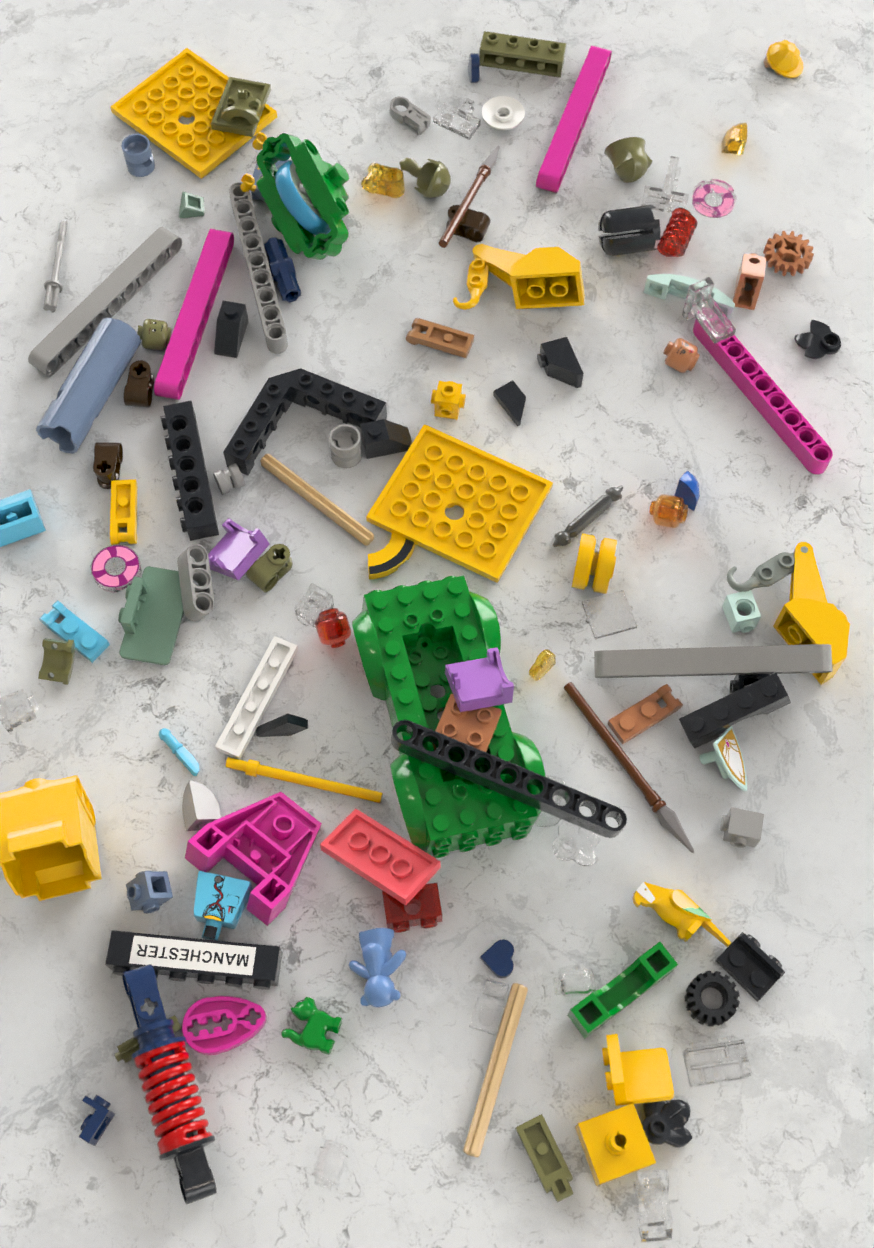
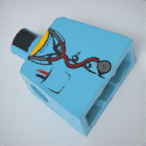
M203 871L198 872L194 917L198 922L205 923L202 938L218 941L221 927L236 928L249 900L250 892L253 890L250 881Z

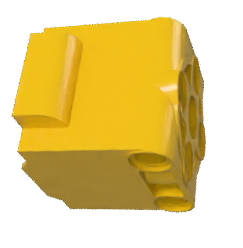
M77 775L58 780L31 779L18 789L0 793V866L5 880L16 896L20 895L21 898L36 895L38 900L42 901L91 889L92 881L102 879L95 829V813L92 803Z

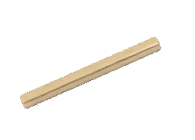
M265 454L261 458V466L362 544L368 546L373 541L374 534L272 455Z
M513 983L463 1148L465 1154L473 1157L480 1156L528 992V988L522 984Z

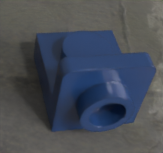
M85 1095L82 1101L96 1110L93 1115L89 1114L83 1121L80 1128L82 1132L79 1138L96 1146L115 1113L108 1109L111 1103L98 1095L91 1099Z

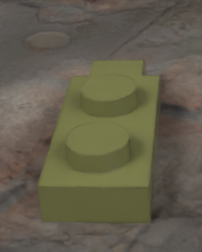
M541 1114L515 1128L545 1192L549 1193L552 1191L557 1202L573 1195L574 1193L569 1184L573 1177L543 1115Z

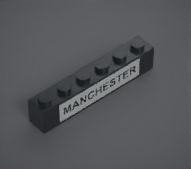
M112 930L105 965L110 970H113V974L122 976V972L152 964L156 979L158 975H168L169 979L173 981L183 982L188 977L197 978V982L202 984H214V980L225 981L227 986L242 987V983L253 984V988L269 990L270 986H278L283 952L279 946Z

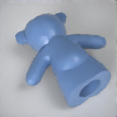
M375 928L359 933L365 965L356 960H351L349 967L353 972L368 980L364 988V995L360 999V1003L363 1006L385 1007L391 1004L393 1000L397 1001L400 999V992L395 989L394 983L389 976L405 960L406 952L399 950L392 955L390 951L392 939L394 938V930Z

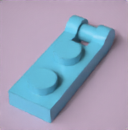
M58 600L52 605L53 609L48 614L44 613L39 618L47 628L62 640L67 642L68 639L74 640L75 650L92 663L110 645L107 639L78 618ZM61 615L64 620L57 624L55 620Z

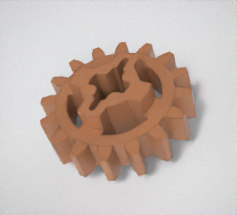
M782 231L781 236L775 233L773 238L768 239L763 251L766 261H769L767 267L774 266V272L777 273L780 270L783 276H786L787 272L795 276L796 271L802 274L804 269L809 268L814 253H812L813 246H808L810 240H802V234L794 236V231H791L790 235Z

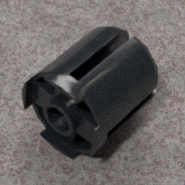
M645 205L609 210L602 214L598 223V231L609 233L598 236L603 251L610 256L657 250L654 247L656 240H660L659 219H654L652 209L655 206Z

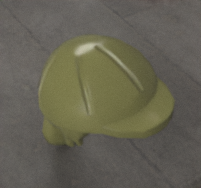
M411 158L401 160L399 162L401 171H407L417 178V187L415 189L423 194L424 197L436 198L446 193L451 183V176L448 168L441 161L427 159L430 162L425 163L421 168Z

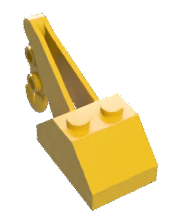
M478 244L472 249L474 260L470 263L468 269L467 288L471 299L468 302L460 303L456 297L453 298V304L459 309L467 310L475 307L480 300L481 294L487 288L489 272H491L512 287L516 309L583 306L585 293L581 263L560 247L535 248L527 255L485 244Z

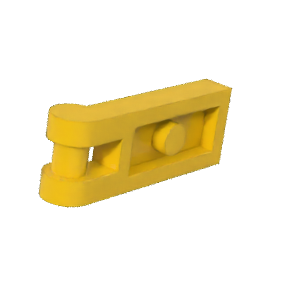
M136 479L111 481V545H120V542L137 544L138 484ZM127 527V532L119 533V528Z

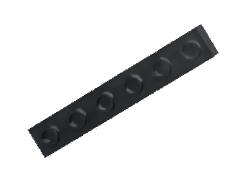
M192 400L163 406L165 416H161L163 430H168V435L164 436L167 450H172V456H168L171 471H176V476H173L172 480L175 491L179 490L180 497H176L179 512L183 511L184 518H180L183 533L188 532L190 541L219 535ZM195 510H201L198 513H192Z

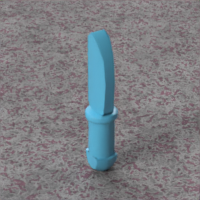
M160 729V739L168 745L172 753L176 755L193 776H197L200 769L194 756L183 747V744L176 740L169 729Z

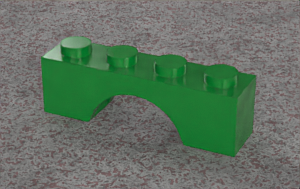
M658 942L638 957L617 977L572 1007L567 1016L585 1039L672 973L678 966V963L663 944Z

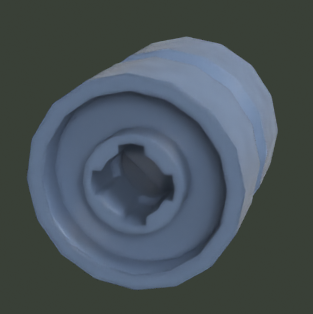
M131 134L125 137L121 147L128 172L136 177L148 176L155 169L149 139L142 134Z

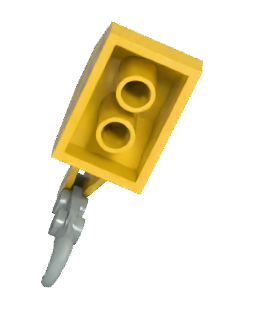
M807 542L798 543L793 553H779L759 565L750 579L744 583L735 581L733 574L737 568L733 566L727 573V582L731 588L738 592L772 586L791 574L789 602L784 604L773 627L788 645L830 644L832 647V672L812 673V675L821 685L833 678L847 657L850 623L841 610H838L834 604L827 603L813 547Z

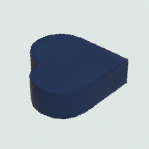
M470 53L468 73L470 83L479 82L480 59L478 53Z
M499 940L482 954L480 959L494 975L499 978H507L511 975L514 967L512 961L514 946L508 940Z

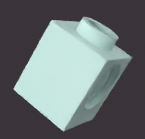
M742 591L726 596L722 607L732 633L737 631L745 633L753 630L757 626L761 614L752 591ZM737 611H743L747 616H742Z

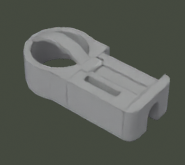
M398 96L391 100L389 113L393 119L402 124L406 123L418 131L417 135H421L430 126L431 116L415 106L407 98ZM401 105L407 110L399 112L395 106Z

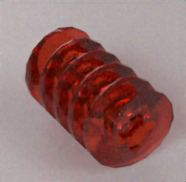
M679 207L672 212V216L657 246L659 253L667 257H681L685 254L698 224L690 211Z

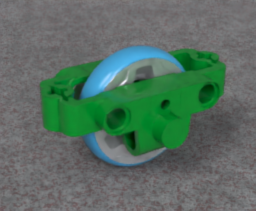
M286 133L280 134L277 138H267L263 143V150L256 158L257 165L263 174L256 182L273 216L271 218L272 224L282 233L287 245L296 254L303 252L306 257L322 260L327 256H337L341 252L342 244L346 242L349 236V232L343 222V218L349 214V209L345 203L349 196L343 186L349 180L347 171L339 163L331 165L323 161L315 145L308 139H304L301 142L298 137ZM277 161H287L278 170L276 169L275 163Z

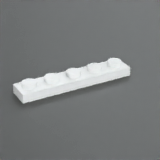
M276 636L273 637L215 745L217 751L233 758L241 759L298 651L297 645Z

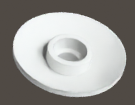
M509 96L491 98L484 104L482 109V117L485 123L498 130H510L519 126L525 116L523 105L515 98Z

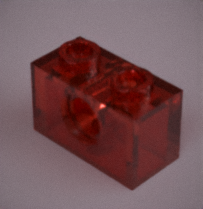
M437 883L425 884L407 904H417L420 907V911L415 915H410L405 911L407 905L382 891L387 928L393 929L395 933L408 931L411 926L421 925V928H432L438 925L437 922H442V910Z

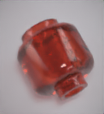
M338 608L322 611L319 613V618L315 621L320 642L330 645L331 648L345 645V640L351 636L352 632L347 615L339 611Z

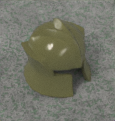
M639 137L617 140L608 145L604 151V154L614 165L613 168L616 174L626 183L640 179L653 162L645 152V140Z

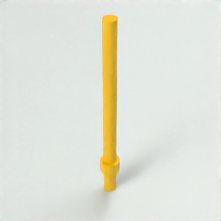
M228 757L226 761V768L243 771L245 775L253 777L261 775L381 803L383 796L382 792L261 765L259 761L251 759L243 761Z

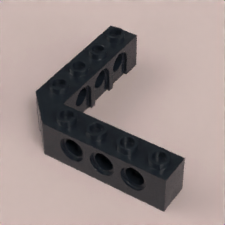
M301 368L268 378L223 453L227 467L236 463L240 472L248 476L255 465L256 457L261 449H265L267 439L272 431L277 429L279 419L284 412H287L292 402L303 407H311L321 411L325 416L328 414L343 420L345 424L351 423L358 427H361L360 424L382 419L386 420V402Z

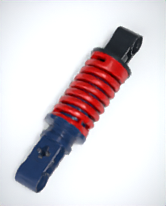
M152 964L122 972L124 988L130 1000L137 1025V1030L133 1032L134 1039L138 1040L139 1050L134 1052L131 1057L135 1062V1066L138 1069H142L138 1074L140 1081L144 1082L141 1088L144 1093H147L144 1098L145 1102L150 1104L148 1113L154 1115L151 1118V1124L157 1127L154 1130L155 1137L161 1138L157 1143L160 1153L159 1159L160 1161L174 1159L184 1201L186 1204H190L217 1193L215 1180L204 1151V1147L214 1142L215 1137L212 1136L211 1132H206V1127L209 1124L207 1119L194 1121L197 1117L205 1114V1109L202 1106L195 1108L196 1105L202 1102L199 1095L191 1097L192 1094L197 1093L199 1090L196 1084L188 1086V1083L194 1082L195 1075L193 1073L185 1075V1072L192 1069V1064L190 1062L181 1063L189 1059V1054L185 1048L186 1037H175V1034H173V1019L166 1018L155 971ZM145 1003L149 1007L154 1006L151 1015H148L147 1011H141Z

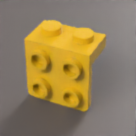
M618 1034L606 1035L607 1047L602 1048L604 1066L610 1065L611 1071L605 1072L607 1091H614L615 1106L666 1101L674 1098L668 1055L665 1048L620 1052Z

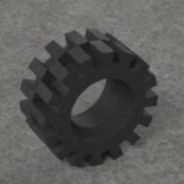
M706 971L704 974L700 973L690 982L686 989L687 1011L690 1010L692 1013L690 1016L693 1019L697 1018L699 1020L698 1023L702 1025L704 1023L711 1027L722 1025L736 1013V1008L739 1006L740 1001L737 998L740 995L739 991H735L736 984L734 981L731 983L728 980L729 976H721L719 971L711 973V971ZM706 988L718 990L723 999L721 1007L718 1009L707 1008L701 999L703 990Z

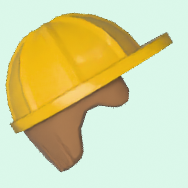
M783 40L775 42L768 47L764 59L766 68H771L777 75L788 78H797L804 69L803 61L795 43Z

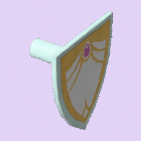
M731 726L713 743L714 751L700 754V761L702 764L716 761L723 779L730 777L739 788L747 791L745 764L738 740Z

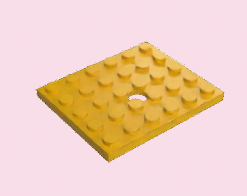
M188 48L184 49L110 106L114 115L140 134L145 135L149 141L201 179L253 138L212 130L211 122L229 77ZM268 104L264 107L254 136L277 118V111ZM182 116L186 118L193 116L195 118L190 124H181L179 122Z
M424 424L367 514L366 521L390 533L393 532L411 540L416 545L498 583L550 493L553 482ZM455 505L460 506L464 512L460 519L452 520L445 515L447 508H452Z

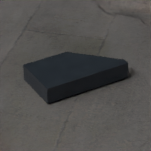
M512 380L494 390L493 396L514 423L519 426L521 425L526 396Z
M287 713L258 726L256 736H292L308 729V720Z

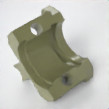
M238 88V96L230 95L227 98L225 110L222 112L221 118L226 122H231L233 117L241 116L246 118L250 124H256L260 119L261 102L256 97H248L246 88L245 90Z
M43 639L44 656L38 679L63 682V684L68 685L75 657L74 640L68 639L67 642Z

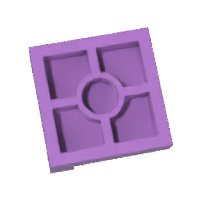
M228 518L222 524L227 533L208 554L210 570L239 581L270 543L260 529L256 528L254 531L247 530Z
M498 647L487 649V658L445 665V675L460 712L512 703L514 685L513 682L507 679L504 673Z

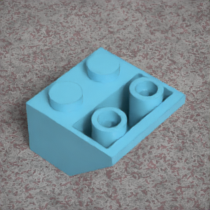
M31 489L0 500V547L46 531Z

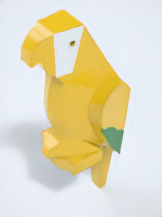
M643 882L633 893L632 900L635 906L639 907L642 905L652 908L663 921L677 929L679 939H683L686 942L702 926L726 947L731 944L726 936L711 922L712 919L683 890H672Z

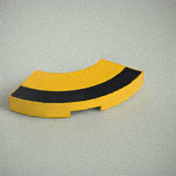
M392 532L389 543L382 550L368 554L369 580L382 578L396 572L411 557L415 548V542Z

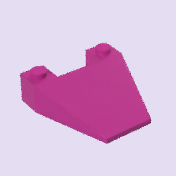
M279 792L206 824L188 840L185 859L199 871L209 872L223 858L257 885L250 892L246 909L268 926L286 908L322 823L284 793Z

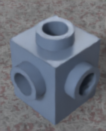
M142 871L135 875L136 878L126 884L127 898L129 899L131 911L143 910V913H153L158 911L162 904L173 898L167 871Z

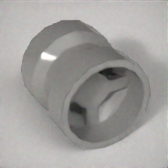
M236 463L230 465L227 470L213 472L222 495L230 492V489L234 487L241 488L245 486L243 476Z

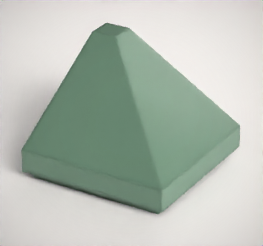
M183 191L179 218L204 216V197Z

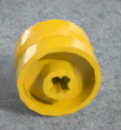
M582 533L571 588L584 590L588 585L589 575L594 576L593 591L607 594L609 581L613 577L616 562L615 550L617 540L604 538L601 541L599 552H594L596 545L595 536Z

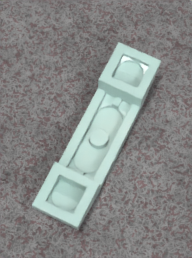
M674 274L648 275L646 279L645 294L665 300L669 293L708 306L721 319L730 321L735 303L720 290L707 283Z

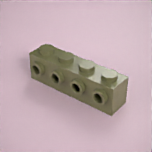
M484 31L479 50L480 66L561 78L565 61L566 43Z

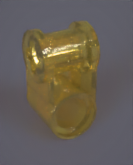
M371 163L368 166V174L361 181L364 190L391 198H399L405 193L404 174L401 169L378 163Z

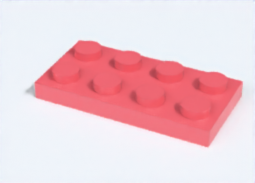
M356 808L320 844L321 851L404 905H407L441 868V862Z

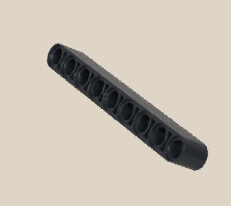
M400 720L393 726L391 743L397 751L598 835L614 838L619 835L627 823L625 812L617 806L409 720ZM407 732L411 738L404 741L399 739L397 734ZM431 742L435 744L437 749L427 751L424 749L423 744ZM458 753L463 760L453 762L448 755ZM484 764L488 771L480 773L475 769L474 765ZM508 774L512 776L514 782L511 784L504 783L500 776ZM535 785L540 793L533 795L528 792L526 786ZM553 796L563 797L566 805H557L553 801ZM585 806L589 808L592 816L586 817L582 815L579 807ZM606 818H614L618 823V827H610L606 823Z

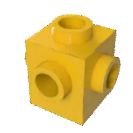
M439 381L437 390L433 389L431 395V404H435V416L458 420L460 408L464 409L466 394H462V384L452 381Z

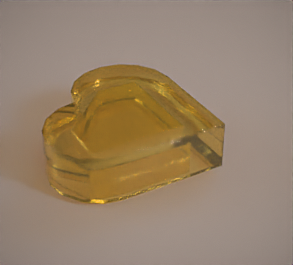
M549 649L543 650L530 668L529 675L535 681L541 679L556 664V655Z

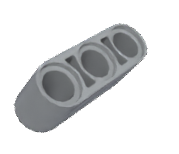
M192 544L179 555L177 564L183 611L189 620L196 622L213 610L214 595L207 550L199 544ZM196 603L200 605L202 610L198 609Z

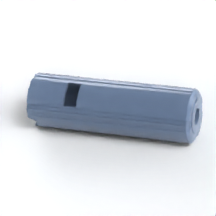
M104 318L101 320L60 387L57 398L51 402L36 427V432L42 440L49 437L58 443L59 450L65 453L73 454L79 450L93 425L94 419L99 416L141 344L139 335L130 325L114 318Z

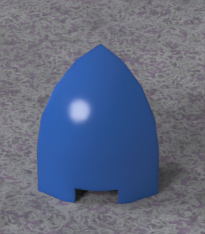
M686 471L679 479L673 499L694 511L700 497L699 483L692 473Z

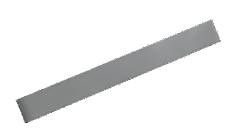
M236 182L229 188L230 200L267 348L272 353L280 354L288 347L284 321L250 191L243 192L240 188L242 182Z
M159 227L31 351L28 358L29 363L47 376L55 374L90 340L102 319L112 318L179 252L182 246V239L166 228Z
M830 644L601 650L594 651L595 678L773 674L775 672L777 674L832 672V647Z

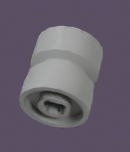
M340 424L334 427L329 435L332 461L338 467L352 468L362 458L360 432L356 427L349 424Z

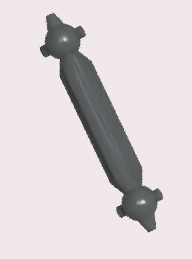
M623 486L607 489L605 491L606 495L598 498L568 524L565 531H560L554 535L555 542L553 546L558 547L570 544V538L577 536L608 509L612 501L614 502L622 498Z

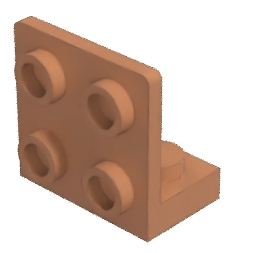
M451 694L436 732L487 752L501 716V709L491 706L460 712L454 695Z

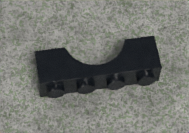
M775 672L679 718V721L695 749L719 738L721 733L732 725L752 716L767 715L790 704L791 701L779 676Z

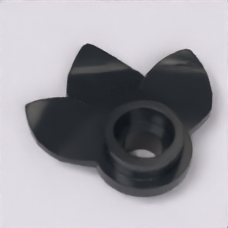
M811 320L810 332L797 334L794 337L798 346L806 349L805 356L811 359H820L826 354H835L841 348L840 337L836 333L831 332L828 325L817 320Z
M671 1100L668 1103L667 1101L644 1103L643 1109L646 1118L642 1122V1127L649 1143L654 1145L667 1143L675 1148H679L692 1140L691 1133L684 1127L690 1117V1106L687 1102ZM653 1124L660 1127L661 1133L654 1130Z

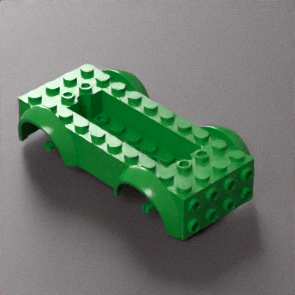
M447 576L442 580L433 582L425 580L417 585H399L385 591L373 590L368 594H364L362 612L352 621L357 647L373 697L386 702L392 728L400 720H409L436 731L440 721L437 714L444 711L450 695L453 694L445 675V665L487 658V649L498 647L499 653L501 651L500 626L494 607L485 597L468 590L464 576ZM434 685L442 686L445 689V695L441 698L432 696L430 693L431 687ZM504 704L492 706L501 709V716L486 753L546 777L542 758L533 741L524 735L512 732ZM407 732L397 734L398 738L404 741L411 738ZM431 742L423 744L424 749L427 751H434ZM399 752L400 755L390 764L395 790L412 844L434 858L445 857L449 852L455 850L468 852L481 844L494 846L507 838H512V840L523 839L528 836L541 813V810L402 752ZM458 753L448 755L453 762L463 760ZM484 764L474 765L475 769L480 773L488 771ZM508 774L500 776L504 783L511 784L514 782L512 776ZM535 785L526 786L529 793L533 795L540 793Z

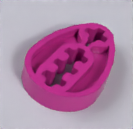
M228 996L208 997L200 999L190 1006L183 1019L182 1031L184 1037H186V1042L195 1051L204 1055H216L230 1051L253 1038L265 1026L267 1016L260 1005L246 999ZM255 1010L257 1015H261V1018L256 1020L255 1025H252L250 1021L244 1020L250 1016V1011ZM223 1016H226L228 1020H233L232 1024L228 1025V1030L226 1031L221 1026L214 1028V1033L209 1034L207 1029L200 1030L199 1036L189 1032V1029L194 1027V1022L198 1021L200 1026H206L209 1019H212L214 1023L222 1022Z

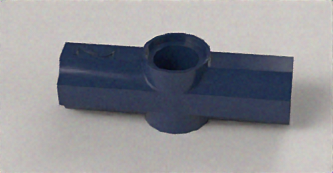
M277 237L269 238L264 243V249L269 260L272 279L277 283L282 300L289 303L294 302L301 296V290L296 279L292 258L288 257L282 239Z

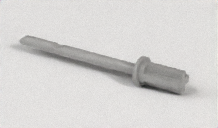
M67 220L60 223L51 280L44 283L46 295L43 309L45 311L56 312L58 296L63 290V286L58 282Z

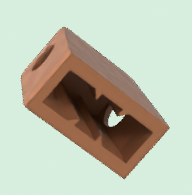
M755 253L743 255L733 296L735 307L755 310L765 276V257L758 256ZM746 283L752 286L751 290H744Z

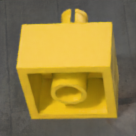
M634 1103L580 1122L575 1126L596 1186L656 1163Z

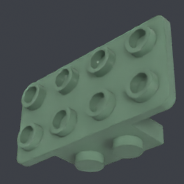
M147 566L143 571L142 578L134 576L132 584L128 585L126 589V604L124 608L120 609L118 621L125 632L119 654L124 659L165 666L170 663L184 614L179 572Z

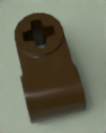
M453 205L448 209L447 215L449 220L447 221L446 228L460 205ZM468 209L454 235L473 242H481L491 220L483 212Z
M137 360L129 368L127 384L124 388V404L126 406H151L155 379L151 373L150 365L146 361Z
M95 443L93 471L97 476L99 486L103 489H111V481L119 480L123 461V447L121 443Z

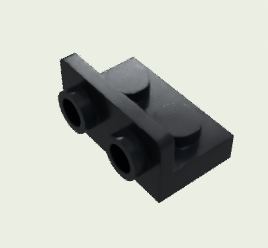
M742 932L715 961L758 1002L785 974V971L782 969L780 961L772 955H767L753 936Z

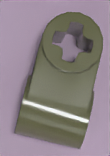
M284 544L273 545L247 570L246 577L263 592L270 591L292 568L293 563L289 548Z

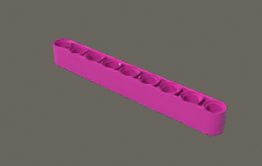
M596 46L590 47L539 170L536 188L555 193L558 192L608 69L612 55L611 50Z
M210 229L155 380V396L176 400L181 399L233 250L234 233L216 229Z
M711 309L700 310L697 313L693 327V333L804 467L812 474L819 475L824 473L833 456V451L721 318Z

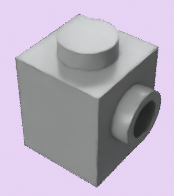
M731 807L728 814L723 815L721 819L720 831H724L723 841H728L732 846L740 848L746 846L756 847L761 840L764 814Z

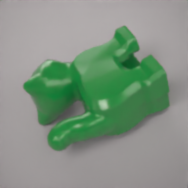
M311 997L298 1001L294 1007H291L292 1014L301 1021H307V1024L301 1034L292 1029H284L281 1032V1036L289 1038L296 1045L308 1050H319L321 1053L331 1054L335 1041L326 1039L325 1036L327 1031L339 1033L342 1018L338 1016L332 1017L326 1012L318 1010L315 1000Z

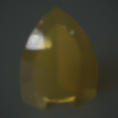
M747 122L738 123L725 133L721 153L743 155L747 141Z

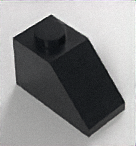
M223 300L217 317L215 355L238 357L249 321L245 304Z
M568 337L541 343L540 354H537L539 366L541 368L544 367L547 376L576 388L581 387L584 373Z
M385 419L360 424L361 437L367 459L408 451L412 444L408 427Z

